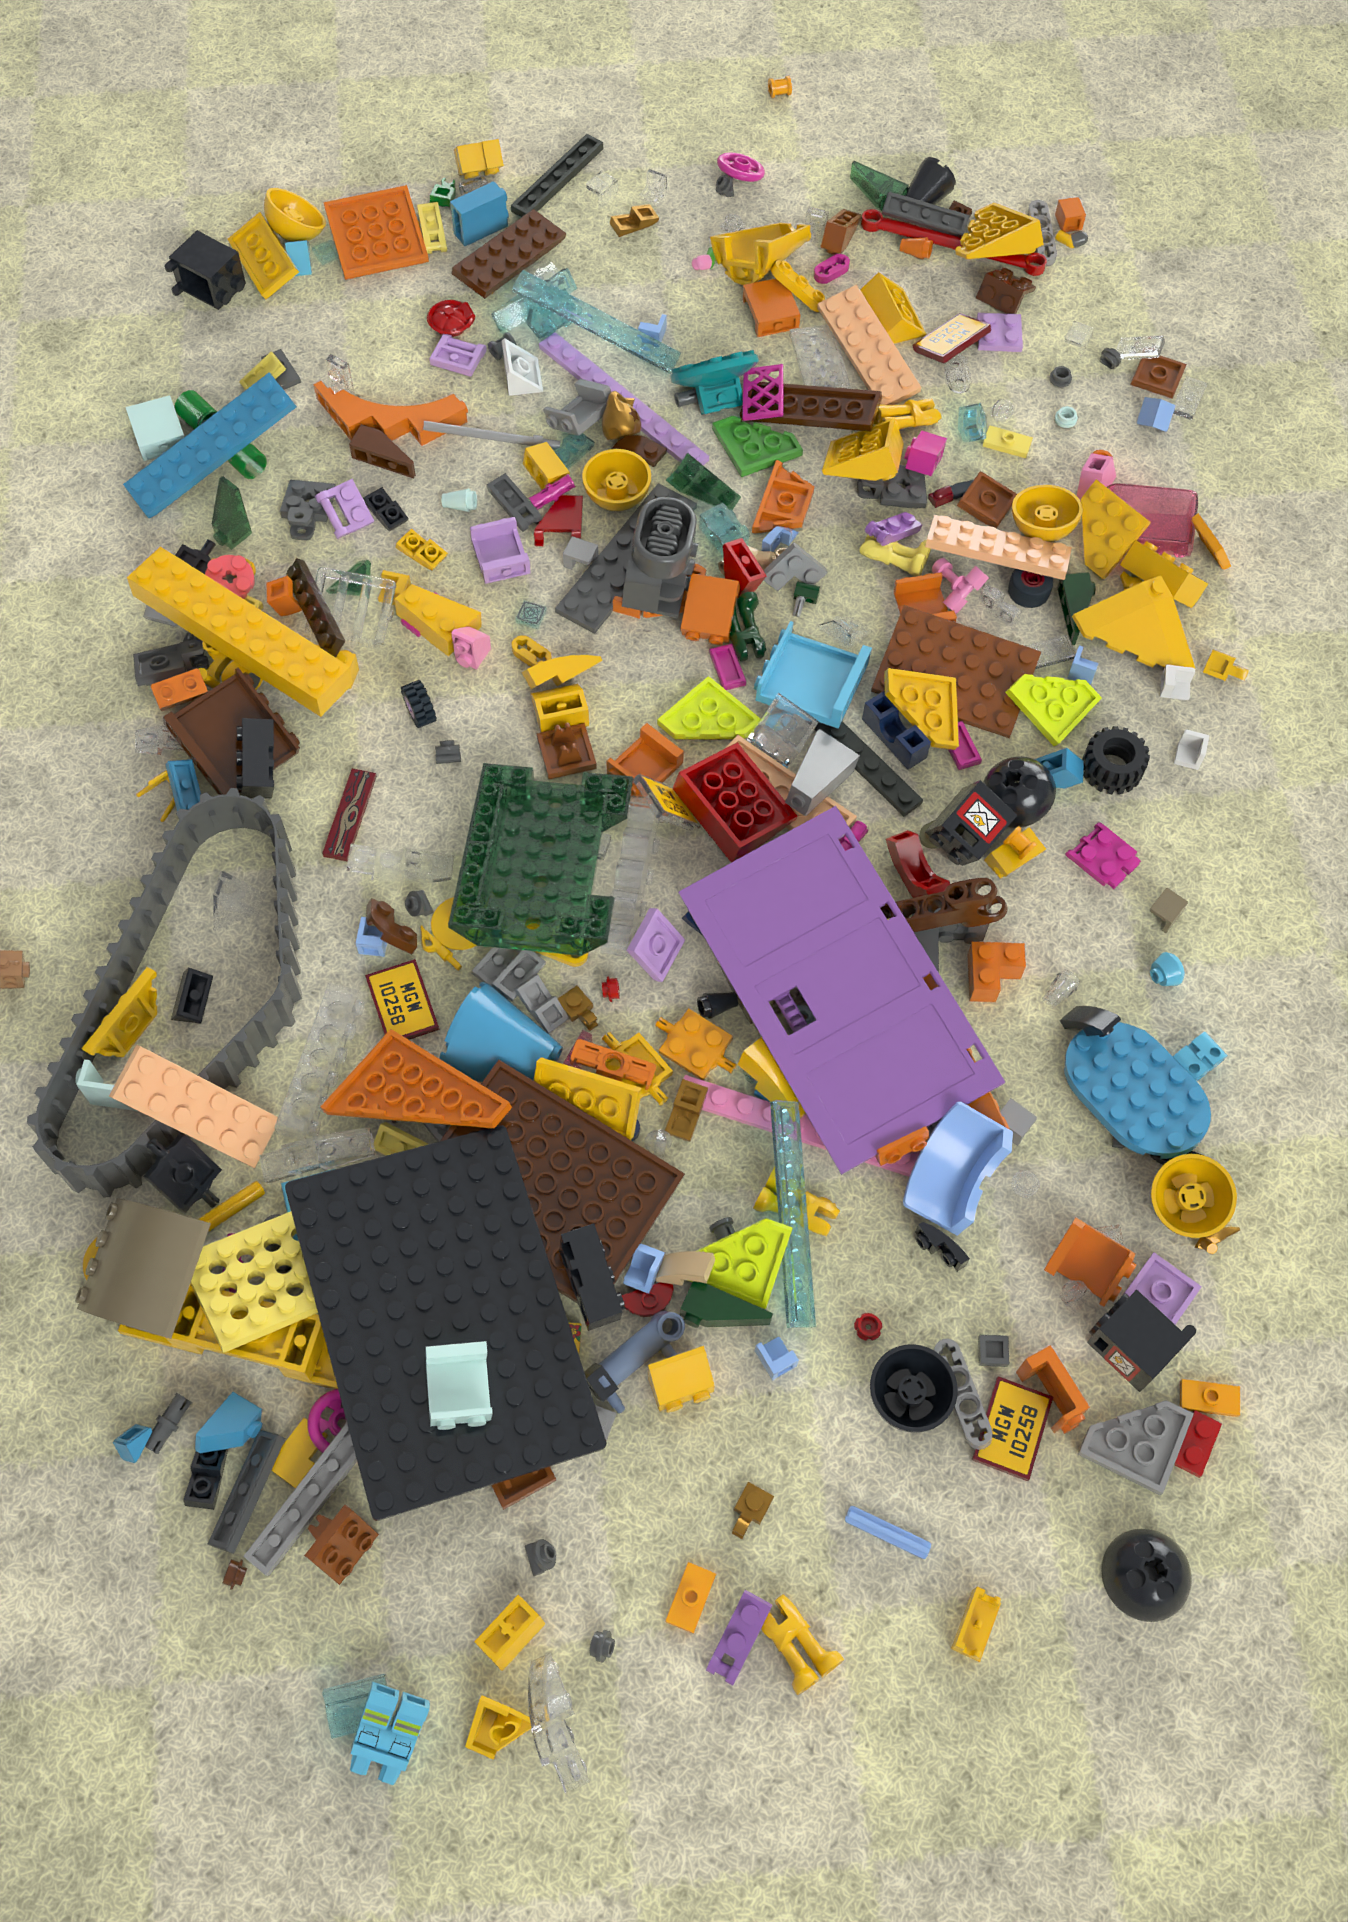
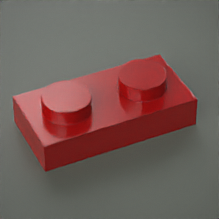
M1194 1410L1174 1465L1200 1478L1203 1475L1222 1423Z

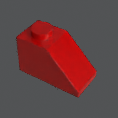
M743 538L724 543L725 579L739 581V596L746 592L756 591L767 576Z

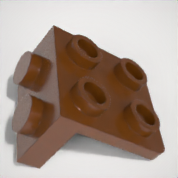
M1002 267L985 274L976 299L1006 314H1017L1024 295L1034 292L1036 286L1032 284V280L1022 276L1018 278L1013 275L1014 272L1012 270Z

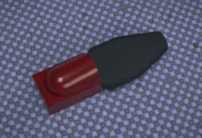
M973 480L937 489L933 493L928 494V499L935 508L952 502L953 499L961 498L965 494Z

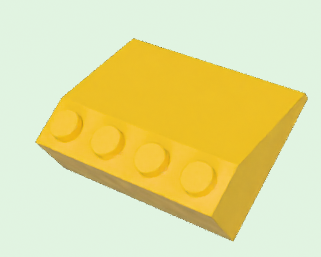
M895 418L874 425L871 432L858 431L831 441L822 468L823 475L873 481L879 479L886 481L895 477L899 470L904 445Z

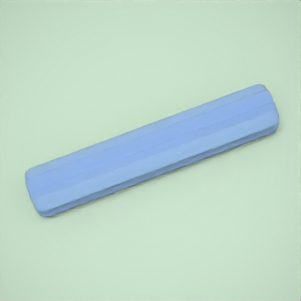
M850 1506L845 1516L846 1523L921 1559H926L931 1549L929 1541L855 1506Z

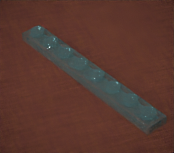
M522 270L513 285L512 291L669 374L672 373L671 369H674L680 358L681 352L525 270Z
M775 1100L770 1102L778 1217L779 1223L793 1228L782 1259L787 1328L816 1327L799 1102Z

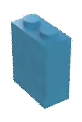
M493 181L450 201L453 232L464 246L508 227L507 218H509V213L506 207L507 194L505 190Z

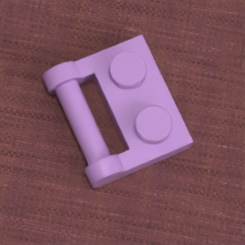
M443 334L429 358L430 365L471 377L481 358L486 353V345L480 343L475 345L452 338V335Z
M353 479L315 495L317 502L321 503L334 527V534L337 539L374 523V519ZM335 498L349 524L348 526L343 527L329 499Z

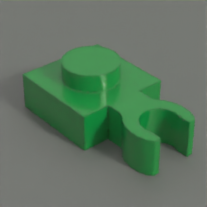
M444 177L441 180V185L435 184L430 193V203L438 202L441 207H450V201L454 200L456 196L455 179L451 183H447Z

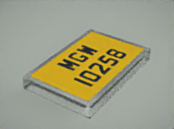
M638 774L633 779V782L657 819L691 832L701 827L694 815L674 792L673 787L642 774Z

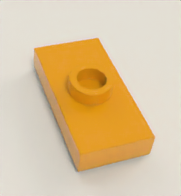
M1181 1379L1180 1407L1188 1411L1196 1410L1202 1413L1239 1417L1240 1386Z
M688 1562L665 1622L694 1634L716 1573Z

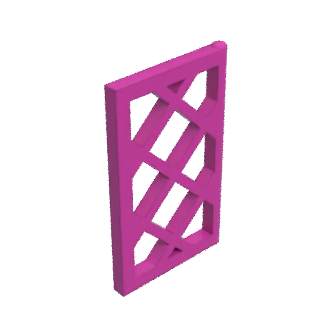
M783 364L754 367L743 374V421L783 416ZM779 371L777 378L774 379L769 376L771 372ZM751 374L759 375L752 382L748 380ZM763 379L770 382L764 389L757 386ZM774 386L779 387L777 395L774 396L768 392ZM754 389L759 393L751 399L748 397V392ZM763 396L770 399L764 406L757 403ZM774 403L778 404V410H768ZM751 406L758 409L757 412L748 414V408Z

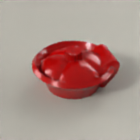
M458 300L440 301L434 304L427 313L429 326L440 335L458 336L475 321V314L469 303Z

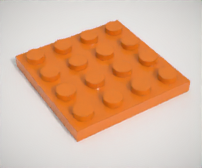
M407 185L324 202V208L345 280L429 262Z

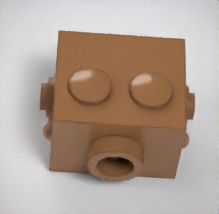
M0 950V989L24 988L25 978L30 977V962H25L23 951Z

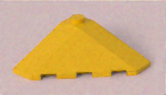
M993 202L975 212L976 221H970L967 227L970 233L963 234L960 240L963 246L962 248L958 246L955 253L965 259L1033 253L1036 251V248L1044 245L1040 220Z
M1161 576L1134 585L1072 616L1083 637L1092 641L1095 636L1107 642L1105 647L1123 654L1126 650L1138 655L1136 661L1152 668L1155 664L1162 667L1174 665L1195 668L1173 596Z

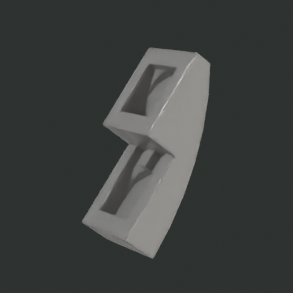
M534 974L514 989L522 1003L547 1033H550L569 1019L556 996H551L538 974Z

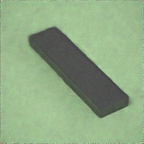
M890 191L882 210V215L961 238L965 233L970 215Z
M259 1431L213 1530L208 1545L232 1554L235 1553L286 1438L275 1433Z

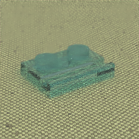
M385 1674L323 1689L322 1695L325 1701L331 1739L356 1733L371 1684L375 1682L387 1686ZM392 1714V1717H391V1720H390V1723H389V1724L392 1723L393 1718H394V1714Z

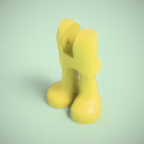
M867 534L865 542L860 547L861 555L872 560L881 561L886 565L891 563L912 576H921L931 548L925 547L927 540L921 542L918 548H909L899 544L897 541L882 546L876 541V537H870Z

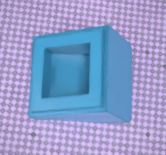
M135 1424L117 1437L113 1444L120 1457L124 1461L136 1463L152 1433V1429Z

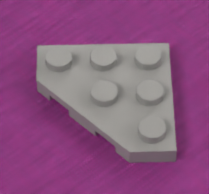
M1165 1400L1141 1410L1138 1409L1120 1415L1117 1418L1091 1425L1087 1429L1078 1455L1158 1495H1162L1194 1413Z

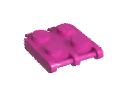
M1098 822L1094 826L1095 829L1088 836H1083L1080 839V843L1073 850H1068L1065 856L1102 886L1108 884L1115 889L1125 879L1126 874L1129 875L1140 864L1141 860L1136 856L1137 851L1104 824Z

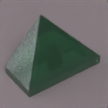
M368 559L358 561L334 582L326 592L337 595L366 596L370 591L371 562Z

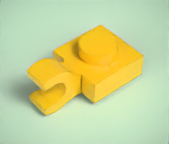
M1212 649L1203 673L1226 681L1228 675L1245 681L1249 670L1233 665L1236 657Z

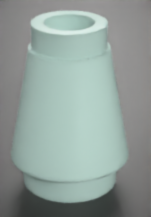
M469 488L443 493L441 498L442 506L465 512L476 510L477 494Z

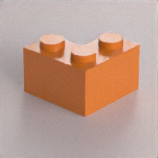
M971 943L967 954L969 1001L996 1002L1001 991L1000 979H1021L1026 968L1025 943Z

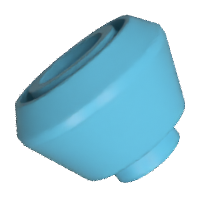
M1164 952L1152 963L1150 976L1156 984L1161 986H1178L1184 979L1185 971L1176 955Z

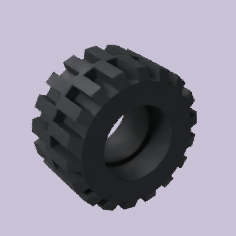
M1113 726L1111 730L1108 727L1103 728L1101 732L1097 731L1091 737L1082 760L1084 761L1083 770H1085L1083 776L1085 779L1090 778L1089 784L1092 787L1096 784L1098 785V791L1102 792L1103 789L1108 790L1107 794L1110 795L1114 791H1117V794L1120 795L1124 793L1125 789L1127 792H1130L1134 786L1137 787L1150 760V755H1148L1149 748L1144 746L1145 740L1143 738L1137 737L1138 733L1134 731L1131 733L1125 727L1122 730L1118 726ZM1105 755L1118 756L1125 761L1126 765L1113 764L1106 759Z

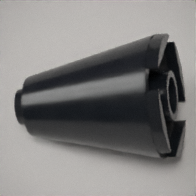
M927 157L921 162L905 196L935 205L954 190L956 185L954 174L947 165L942 167L938 164L940 160L937 158Z

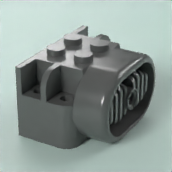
M659 497L647 502L640 510L625 576L622 607L678 618L684 591L689 589L691 577H688V575L692 576L696 559H692V557L696 558L699 544L695 543L696 515L685 502L672 497Z

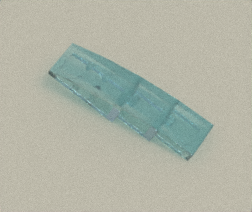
M563 268L548 280H542L528 291H522L491 313L500 333L504 334L551 307L576 290L577 286L569 269Z

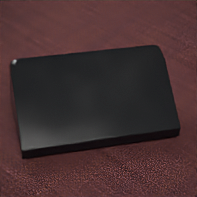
M189 967L183 972L171 1020L201 1024L213 975Z

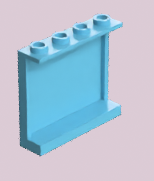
M790 621L786 630H781L778 638L779 644H774L771 650V659L765 661L762 669L763 675H758L754 684V690H757L755 701L839 729L869 664L872 648L863 645L857 655L792 633L794 622Z

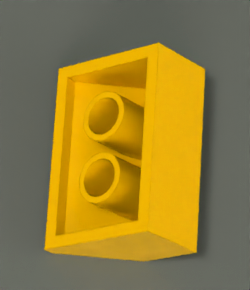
M878 272L860 289L894 344L927 335L902 287Z

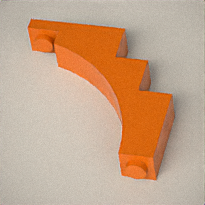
M322 381L313 384L317 400L350 440L353 439L359 427L364 425L382 431L392 441L410 432L420 445L423 446L446 434L423 430L424 421L457 426L467 423V406L462 400L459 401L454 394L420 405L392 406L361 399L344 389L334 394L333 390L330 387L327 388Z

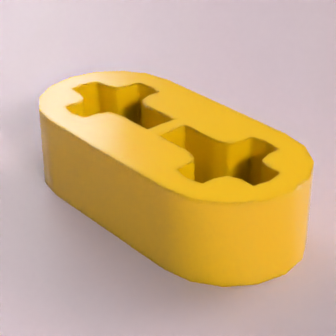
M521 635L512 641L514 656L530 667L544 662L542 660L537 662V657L539 659L545 657V661L552 659L551 653L530 637ZM519 645H527V650L525 648H521L520 650L518 649Z

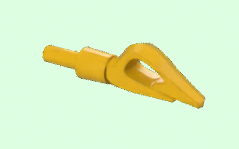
M421 925L423 950L428 953L437 952L444 962L448 961L459 971L462 965L452 957L453 953ZM425 939L430 940L432 945L426 946Z

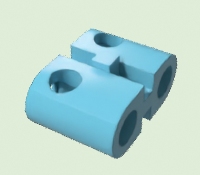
M1203 1032L1173 1057L1198 1081L1222 1063L1228 1055L1206 1032Z

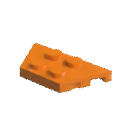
M776 460L752 526V533L770 532L776 526L790 529L802 528L815 486L801 479L800 475L792 471L790 473L782 467L783 463Z

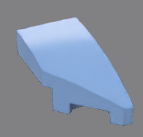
M776 526L762 540L761 551L774 552L780 543L789 546L799 532L794 529Z

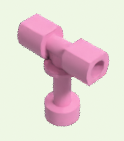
M940 558L933 564L932 573L942 572V579L946 578L952 584V592L943 603L957 614L968 602L965 600L967 595L974 588L978 591L989 577L977 566L966 577H958L952 571V564L945 558Z

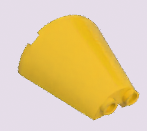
M780 222L711 236L710 239L718 265L722 264L727 269L725 274L735 283L745 285L762 279L771 271V267L777 260H785L811 239L810 225L799 224L795 230L791 223Z

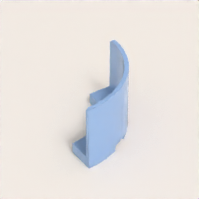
M957 1102L953 1105L930 1134V1138L926 1141L927 1145L921 1150L913 1166L903 1198V1205L906 1208L957 1236L974 1223L977 1205L983 1192L979 1189V1186L985 1175L991 1177L999 1164L1012 1152L1013 1131L962 1102Z

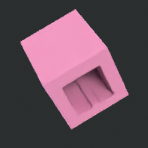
M1091 453L1081 471L1077 497L1080 501L1081 497L1096 479L1108 489L1111 487L1116 478L1113 457Z
M469 626L454 629L452 632L457 662L465 668L470 666L477 670L491 650L490 636Z

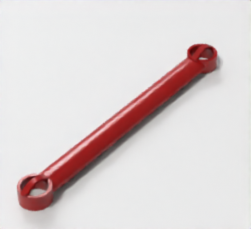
M868 209L862 213L861 227L868 232L883 230L909 238L927 237L935 245L954 250L958 246H961V248L963 246L960 242L961 237L886 218L876 209ZM868 219L876 220V222H870ZM1040 253L986 257L987 259L1024 268V271L1031 276L1043 274L1047 263L1046 257ZM1030 263H1037L1040 266H1034Z

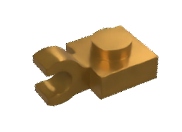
M578 985L557 998L571 1022L579 1018L589 1031L598 1026L596 1023L597 1017L591 1011L593 1003Z
M748 1482L734 1507V1511L741 1515L731 1534L743 1539L751 1521L760 1525L774 1496Z

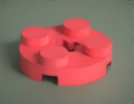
M223 555L208 562L205 575L242 599L247 597L251 588L253 589L255 584L252 567L243 556ZM232 574V576L237 578L233 579V583H228L227 580H223L224 577Z

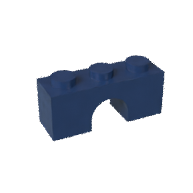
M885 691L865 702L862 720L907 770L927 758L931 741L916 725L907 729L902 724L899 710L885 696Z

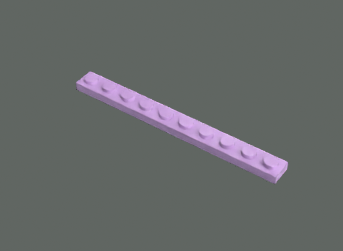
M556 332L539 343V348L576 379L608 385L611 392L617 391L624 398H634L633 408L640 417L641 431L654 442L667 448V452L692 473L709 461V455Z

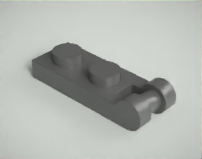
M506 473L486 484L490 494L508 515L515 517L517 526L522 532L529 529V525L532 523L537 524L542 520L539 511ZM527 512L529 515L523 518L522 514Z

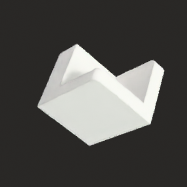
M1166 665L1161 675L1160 697L1189 700L1190 683L1195 674V668Z
M1184 730L1177 746L1174 764L1198 770L1206 755L1209 735Z

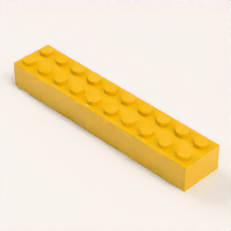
M161 546L127 577L132 595L320 717L353 685L350 666Z

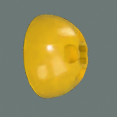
M270 188L267 190L264 199L265 216L270 227L283 239L291 242L310 241L323 231L326 226L324 216L307 200L284 189Z
M624 449L605 450L594 455L584 466L582 473L583 485L590 499L601 508L609 511H625L639 504L646 496L651 484V470L647 462L634 452Z
M1055 485L1028 487L1019 492L1012 503L1013 519L1021 533L1026 537H1038L1047 542H1056L1068 536L1078 525L1083 511L1082 503L1074 493Z
M1184 1154L1169 1160L1157 1172L1151 1187V1201L1158 1219L1169 1230L1185 1237L1202 1238L1219 1232L1228 1224L1235 1212L1237 1192L1232 1177L1220 1163L1204 1155Z

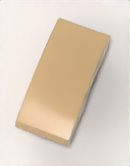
M696 1251L667 1254L664 1256L656 1275V1282L683 1286L685 1280L707 1283L715 1262L714 1254Z

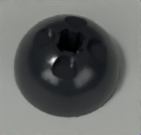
M1015 756L998 762L990 769L983 781L987 787L1017 814L1016 818L1008 826L1010 828L1026 827L1041 820L1053 806L1056 797V784L1050 771L1042 763L1029 757Z
M916 1344L895 1347L878 1360L872 1371L870 1395L873 1405L881 1418L898 1430L910 1433L930 1431L941 1425L950 1416L957 1401V1380L951 1366L939 1353L928 1347Z
M1133 1529L1124 1532L1110 1543L1102 1560V1580L1109 1598L1118 1609L1134 1619L1145 1622H1158L1168 1619L1176 1614L1188 1599L1192 1584V1574L1188 1559L1180 1546L1161 1532L1150 1529Z

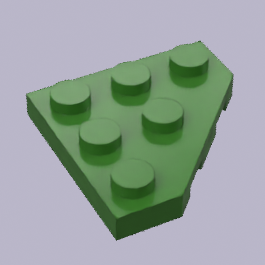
M730 416L712 423V430L741 477L775 465L776 460L783 463L803 455V448L793 433L772 431L770 426L756 422L753 425L745 423L736 416Z

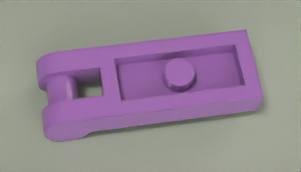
M904 512L879 522H869L865 532L870 537H876V541L880 545L885 546L918 533L922 524L912 514Z
M747 1590L744 1591L706 1671L713 1675L716 1672L726 1678L725 1682L732 1686L734 1685L772 1604ZM724 1653L735 1659L732 1667L721 1661Z

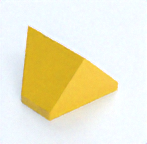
M482 1695L479 1699L465 1747L494 1760L499 1750L540 1722Z

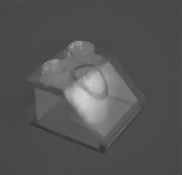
M778 693L746 740L787 768L800 753L819 721Z

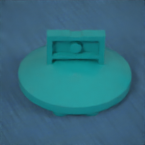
M754 350L741 351L671 369L670 379L671 383L696 388L701 415L720 411L724 408L729 409L743 405V393L739 377L753 368L759 362V359Z

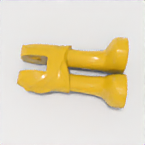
M932 398L918 401L907 400L904 405L881 404L874 424L877 425L895 418L900 430L908 427L915 428L938 423L942 416L938 409H934L935 404Z
M778 1163L773 1168L765 1187H763L753 1207L754 1210L759 1212L773 1211L793 1219L792 1223L801 1225L823 1236L828 1235L831 1226L825 1220L814 1216L815 1212L830 1219H836L840 1212L836 1204L829 1199L817 1197L809 1191H804L787 1181L785 1168ZM773 1192L800 1203V1209L778 1198Z
M782 1594L775 1600V1603L786 1620L778 1625L774 1616L769 1612L761 1630L768 1638L772 1639L778 1651L785 1657L794 1674L793 1690L797 1695H800L818 1682L820 1678L808 1666L792 1643L794 1637L800 1642L821 1678L840 1665L844 1658L838 1651L827 1652L819 1645L809 1631L810 1625L804 1620L796 1606Z

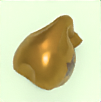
M612 391L609 394L602 416V431L607 440L619 439L620 437L634 435L641 431L640 417L633 408L635 399L624 398L617 391Z

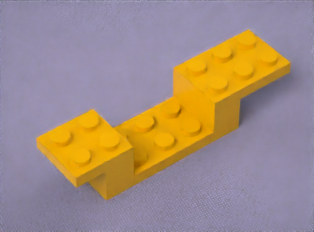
M190 1284L171 1339L120 1324L118 1332L123 1335L200 1355L206 1349L279 1368L284 1377L330 1389H338L319 1315L317 1314L223 1353ZM224 1290L221 1293L225 1297L235 1294ZM267 1301L260 1303L264 1308L272 1307L275 1304ZM240 1310L235 1312L232 1317L239 1320L245 1318L248 1313Z

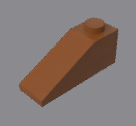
M842 209L826 223L821 248L826 249L827 253L833 255L841 254L846 250L862 219V214Z

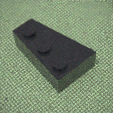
M242 718V726H237V741H242V751L237 750L236 765L241 766V775L236 776V788L241 790V796L255 798L259 795L265 799L272 798L274 791L273 719Z
M593 1223L561 1234L559 1253L587 1330L590 1331L621 1320L625 1304L620 1292L616 1293L613 1284L615 1282L614 1274L611 1267L607 1265L604 1247L598 1237L595 1224Z

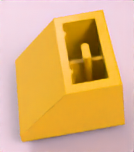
M579 684L530 693L540 733L554 730L556 725L564 728L565 723H569L570 726L585 723L586 727L589 726V709L583 689Z

